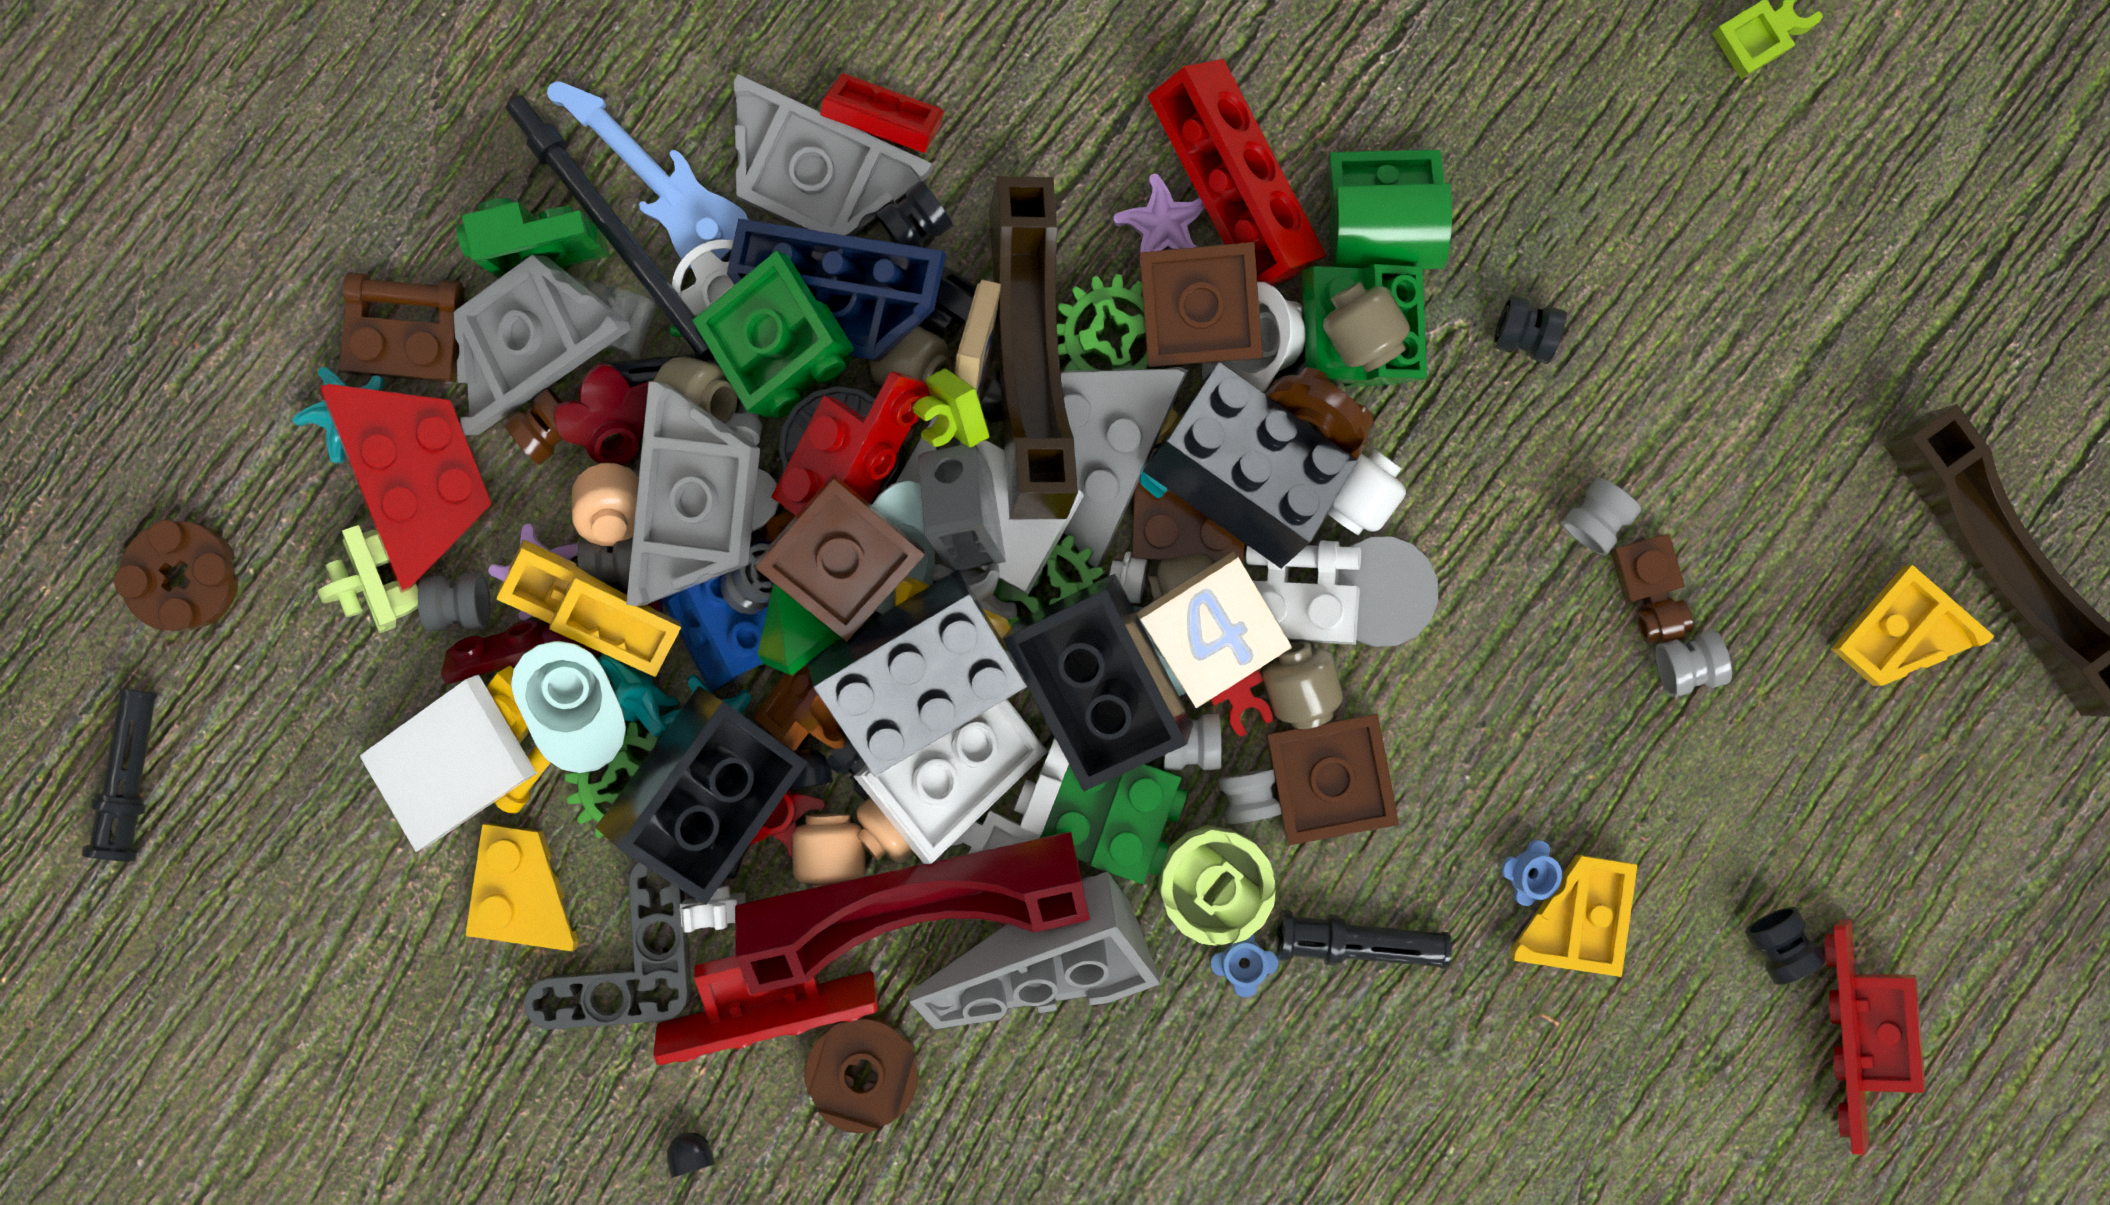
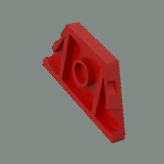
M333 384L320 386V393L401 593L408 591L492 505L451 400Z

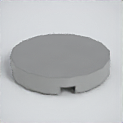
M1392 536L1370 537L1350 546L1361 548L1360 570L1339 569L1338 585L1357 586L1360 589L1356 641L1370 647L1397 646L1417 637L1432 620L1439 601L1438 578L1429 559L1413 544Z

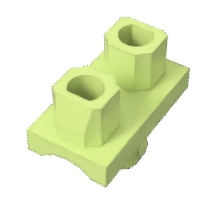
M359 525L342 530L344 536L342 541L356 575L348 576L342 559L326 564L325 566L332 583L318 590L321 602L329 603L339 600L345 616H355L363 612L356 596L357 593L362 591L378 632L382 633L396 628V619L418 609L417 585L415 584L410 590L402 593L396 581L383 585L376 567L389 562L376 530L362 533Z

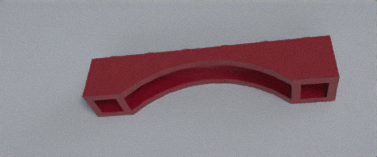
M1067 832L934 861L932 864L911 866L735 905V954L751 994L806 983L829 963L855 946L885 932L915 923L942 919H984L1011 924L1034 933L1089 921L1090 916L1072 833Z

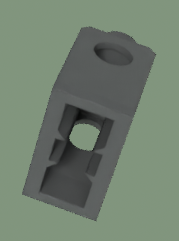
M952 437L948 443L936 447V450L922 453L918 458L924 533L945 566L953 571L987 566L991 563L1006 562L993 477L977 445L969 448L955 437Z

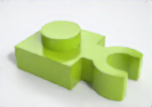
M1762 0L1720 25L1712 34L1742 80L1793 48L1795 43L1789 34L1802 35L1808 32L1823 18L1822 13L1818 11L1808 18H1801L1796 15L1793 9L1794 3L1798 0H1780L1775 11L1768 0Z

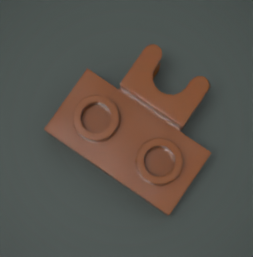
M808 663L792 676L785 674L753 717L774 738L793 751L797 749L808 733L834 749H841L846 742L845 737L839 731L838 722L813 687Z

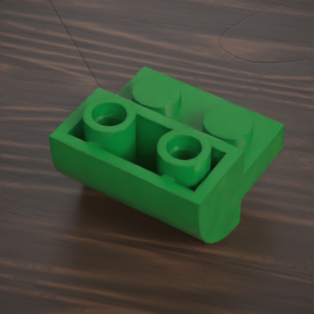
M1441 150L1330 152L1327 171L1331 202L1329 232L1333 267L1363 269L1373 264L1418 266L1423 267V269H1444L1451 241L1452 195L1451 184L1444 181Z
M1373 264L1363 269L1312 266L1302 270L1306 368L1318 369L1328 377L1330 383H1343L1344 387L1385 386L1427 379L1423 267ZM1360 281L1365 290L1376 286L1388 288L1410 326L1409 334L1403 341L1406 348L1405 351L1386 364L1369 372H1365L1362 366H1346L1323 328L1324 319L1335 309L1330 299Z

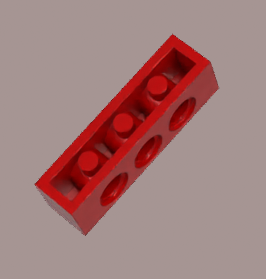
M1224 59L1184 66L1147 95L1224 245L1254 242L1257 282H1266L1271 286L1282 284L1327 256Z

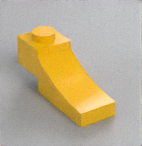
M523 539L498 589L496 598L501 602L550 623V630L654 677L657 676L681 629L680 621L647 605H626V594L577 567L576 563Z

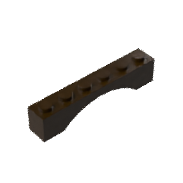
M997 176L989 209L993 279L994 283L1001 284L996 325L1009 520L1067 519L1077 497L1078 486L1074 437L1064 403L1058 354L1056 320L1057 217L1054 178Z
M1955 404L1928 412L1883 445L2080 715L2110 717V622L2102 617L2070 586L2038 548L2017 516L2004 491L1996 471L1991 449L1959 405Z

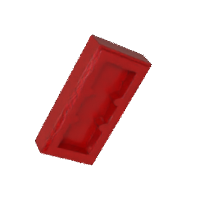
M841 73L823 98L820 115L862 130L880 140H890L925 153L941 127L944 110Z

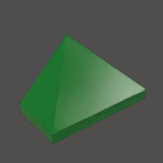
M773 583L757 654L762 663L792 676L840 638V636Z

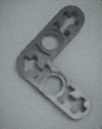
M640 862L636 864L630 873L628 884L634 968L555 974L545 977L531 986L525 996L524 1008L529 1020L542 1029L553 1030L664 1021L674 1018L687 1007L692 994L688 932H683L680 914V904L686 900L685 891L670 882V885L661 889V906L672 902L674 912L660 910L644 915L643 906L651 907L655 904L653 887L644 886L643 877L651 874L652 870ZM661 921L673 928L676 938L675 944L670 951L664 953L656 952L649 947L646 941V930L651 923ZM661 978L666 979L668 988H677L679 995L669 1002L668 1008L663 1007L661 998L655 997L642 999L638 1002L641 1011H634L637 993L632 981L633 979L639 980L637 992L655 989L660 985ZM611 982L621 989L624 998L623 1005L619 1011L613 1013L604 1012L595 1004L594 992L600 983ZM577 984H583L580 1000L584 1013L582 1016L578 1014L580 1003L567 1004L557 1010L556 1016H552L550 1007L540 1005V998L549 993L550 987L554 988L556 997H573L579 993Z

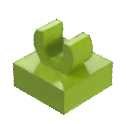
M945 368L926 378L930 396L921 398L912 408L914 413L925 421L932 419L936 415L937 419L931 427L920 432L922 439L934 447H939L948 443L952 437H955L971 448L989 438L976 389Z

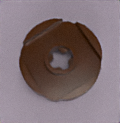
M1303 368L1298 375L1283 376L1269 386L1265 395L1358 460L1368 442L1369 429L1373 424V416L1365 406L1356 403L1344 391L1331 384L1323 372L1314 368ZM1307 421H1310V422L1314 423L1315 425L1312 426V425L1309 424Z
M161 520L140 532L131 541L122 557L120 569L115 575L114 585L116 591L124 597L130 611L146 625L158 630L189 631L215 623L232 605L238 591V578L234 577V565L231 559H236L228 542L213 529L193 522ZM185 562L188 568L184 575L190 580L189 585L186 588L182 586L171 588L168 583L170 568L172 566L179 567Z
M863 1016L852 1022H836L818 1038L809 1053L805 1066V1085L808 1095L809 1093L811 1094L813 1103L818 1107L819 1114L832 1126L851 1133H869L878 1130L881 1126L890 1124L895 1118L897 1119L905 1113L913 1100L919 1081V1064L915 1055L914 1044L898 1027L878 1017ZM861 1059L870 1061L871 1070L878 1073L877 1082L873 1080L867 1081L864 1089L853 1086L855 1077L847 1073V1066L858 1065Z

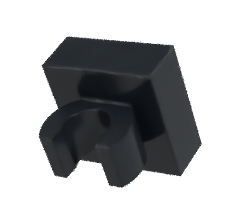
M944 267L934 311L926 317L924 323L941 335H944L946 330H952L959 317L967 321L977 287L948 267Z

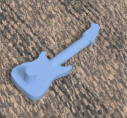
M554 82L549 85L547 89L549 99L557 106H564L583 126L589 125L659 196V199L654 203L640 202L639 208L646 216L664 225L681 260L692 249L703 243L713 240L734 241L738 218L749 220L747 214L736 204L722 196L709 192L699 184L690 165L678 151L671 150L670 156L674 161L675 171L669 176L604 110L606 103L602 98L563 82ZM715 249L711 251L721 261H724L731 254L732 249Z

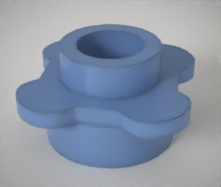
M1531 841L1526 851L1517 857H1507L1501 867L1503 877L1509 879L1515 889V901L1523 906H1530L1536 900H1544L1551 897L1561 884V867L1555 859L1549 857L1550 847L1544 841ZM1535 868L1533 875L1529 877L1530 869Z
M1253 934L1247 940L1234 944L1231 943L1223 952L1215 953L1211 958L1210 964L1212 971L1216 975L1225 976L1234 985V991L1237 995L1250 997L1256 993L1257 986L1263 982L1267 974H1272L1276 971L1278 959L1274 952L1264 951L1255 942ZM1242 958L1249 960L1250 964L1247 968L1239 966V961Z

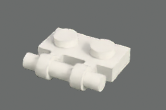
M1321 540L1319 546L1307 545L1280 569L1247 545V564L1268 566V580L1253 581L1288 641L1356 645L1360 589L1357 586L1338 585L1339 569L1360 570L1361 548L1340 547L1339 541ZM1289 567L1318 568V584L1288 583Z

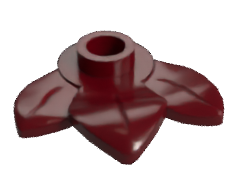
M607 363L595 365L582 379L579 387V401H567L554 406L553 414L556 430L566 442L584 446L590 458L599 464L616 463L623 466L629 463L637 454L640 435L644 433L649 381L629 388L626 379L615 367ZM618 433L613 440L603 441L609 435Z

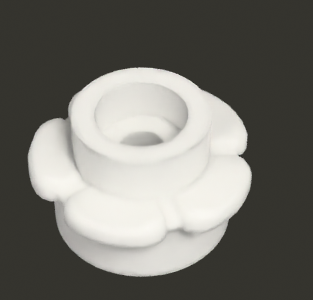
M1126 552L1123 562L1113 560L1110 576L1116 574L1131 603L1141 604L1148 561L1132 558V552Z

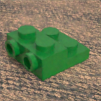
M497 198L480 203L477 206L478 211L461 215L463 223L456 225L457 238L465 257H471L482 269L487 270L498 279L531 255L547 256L561 268L610 256L606 237L599 228L580 210L573 211L571 207L547 209L539 213L540 220H538L518 201L512 202L509 198Z
M778 250L692 320L746 411L769 418L772 415L775 418L789 415L793 407L803 400L800 393L816 381L818 384H823L838 377L846 368L843 358L855 350L827 304L814 298L789 256Z
M1144 764L1083 792L1070 765H1068L1043 832L1039 838L1071 832L1078 860L1089 863L1092 867L1144 885L1148 873L1158 876L1162 869L1169 844L1159 840L1167 820L1177 823L1188 791L1178 788L1181 781L1179 775Z

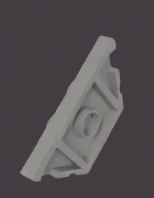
M737 74L734 80V92L737 103V125H735V148L738 151V167L736 168L737 197L740 201L802 229L855 236L877 218L876 212L889 203L895 204L906 195L910 187L920 180H926L933 170L932 163L854 127L820 115L821 112Z
M529 256L454 311L455 339L459 344V357L457 359L458 383L468 384L470 417H460L464 435H480L631 330L628 321L547 256Z
M1182 367L1140 370L1127 368L1106 371L1066 370L1061 372L1064 403L1074 437L1078 490L1084 495L1064 533L1067 536L1069 534L1076 536L1075 547L1079 552L1089 547L1094 550L1091 558L1087 561L1094 567H1099L1105 558L1139 482L1140 475L1149 460L1188 373V370Z
M649 381L626 602V605L632 606L647 605L747 566L749 561L760 448L668 384Z

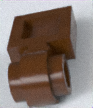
M1670 534L1610 550L1625 603L1640 599L1645 600V610L1637 612V624L1643 640L1647 644L1653 642L1659 644L1673 640L1681 641L1684 639L1685 633L1692 632L1693 620L1684 600L1674 601L1667 596V592L1685 587Z

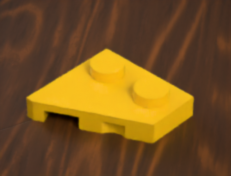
M1906 565L1896 573L1831 650L1872 686H1883L1907 676L1909 672L1919 668H1928L1945 661L1951 655L1971 647L1987 644L1993 639L1994 635L1915 566Z
M494 823L482 824L465 936L566 951H574L578 948L579 939L576 930H571L562 902L565 896L559 877L553 873L550 865L551 853L544 831Z
M1576 854L1563 872L1558 890L1551 897L1543 901L1511 947L1509 958L1519 962L1622 977L1638 865L1630 862Z

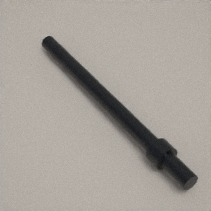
M517 96L510 100L506 110L528 137L526 144L539 162L550 165L701 360L711 357L713 354L692 321L696 316L566 151L567 142L557 129L551 124L546 125L524 96Z

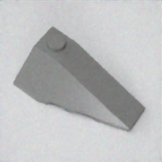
M1107 871L1082 879L1090 916L1089 921L1034 933L1007 924L908 992L910 1004L934 1029L999 1020L1006 1014L1008 1008L1038 1006V1013L1057 1011L1056 1001L1089 996L1090 1005L1109 1003L1160 985V979L1131 903Z

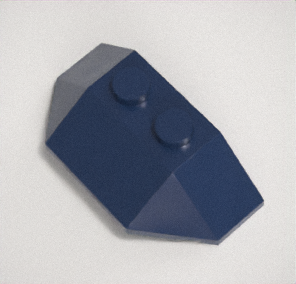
M738 218L727 275L735 285L776 250L787 254L814 298L827 304L855 350L847 356L880 362L934 311L946 253L942 250Z

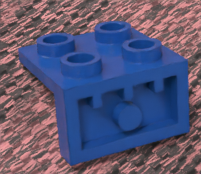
M766 539L750 545V547L761 543L767 544ZM722 575L662 598L670 617L681 622L679 634L711 693L731 684L747 671L764 664L757 653L768 607L755 614H744L732 609L724 600L720 590Z

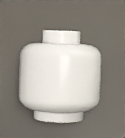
M1376 449L1373 450L1369 457L1361 454L1328 514L1357 535L1363 529L1367 531L1380 530L1406 495L1404 485L1396 478L1402 468Z

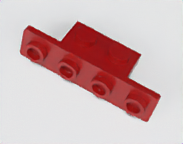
M895 371L890 372L866 418L840 400L824 395L771 498L796 516L834 473L871 504L884 477L894 467L896 455L911 426L919 419V416L914 413L912 407L918 400L928 396L929 389L927 383L921 379Z
M1839 919L1834 925V933H1826L1824 940L1826 965L1828 968H1837L1838 990L1829 991L1830 1019L1832 1024H1841L1843 1046H1834V1072L1837 1081H1846L1847 1103H1839L1838 1124L1840 1136L1850 1138L1852 1154L1865 1155L1869 1145L1865 1091L1924 1093L1925 1091L1916 975L1856 974L1851 919Z
M736 955L695 965L694 980L705 1012L659 1023L656 1026L653 1056L657 1065L672 1062H688L701 1055L729 1048L741 1049L752 1045L754 1042L774 1037L799 1035L811 1028L840 1021L852 1022L858 1020L864 1015L873 1014L878 1010L875 975L872 971L819 984L816 974L806 983L751 994L737 962Z

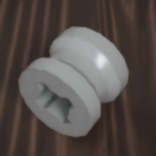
M1273 769L1244 772L1218 779L1220 790L1227 794L1229 806L1224 812L1227 824L1251 822L1282 814L1280 803L1272 795L1271 786L1275 782Z

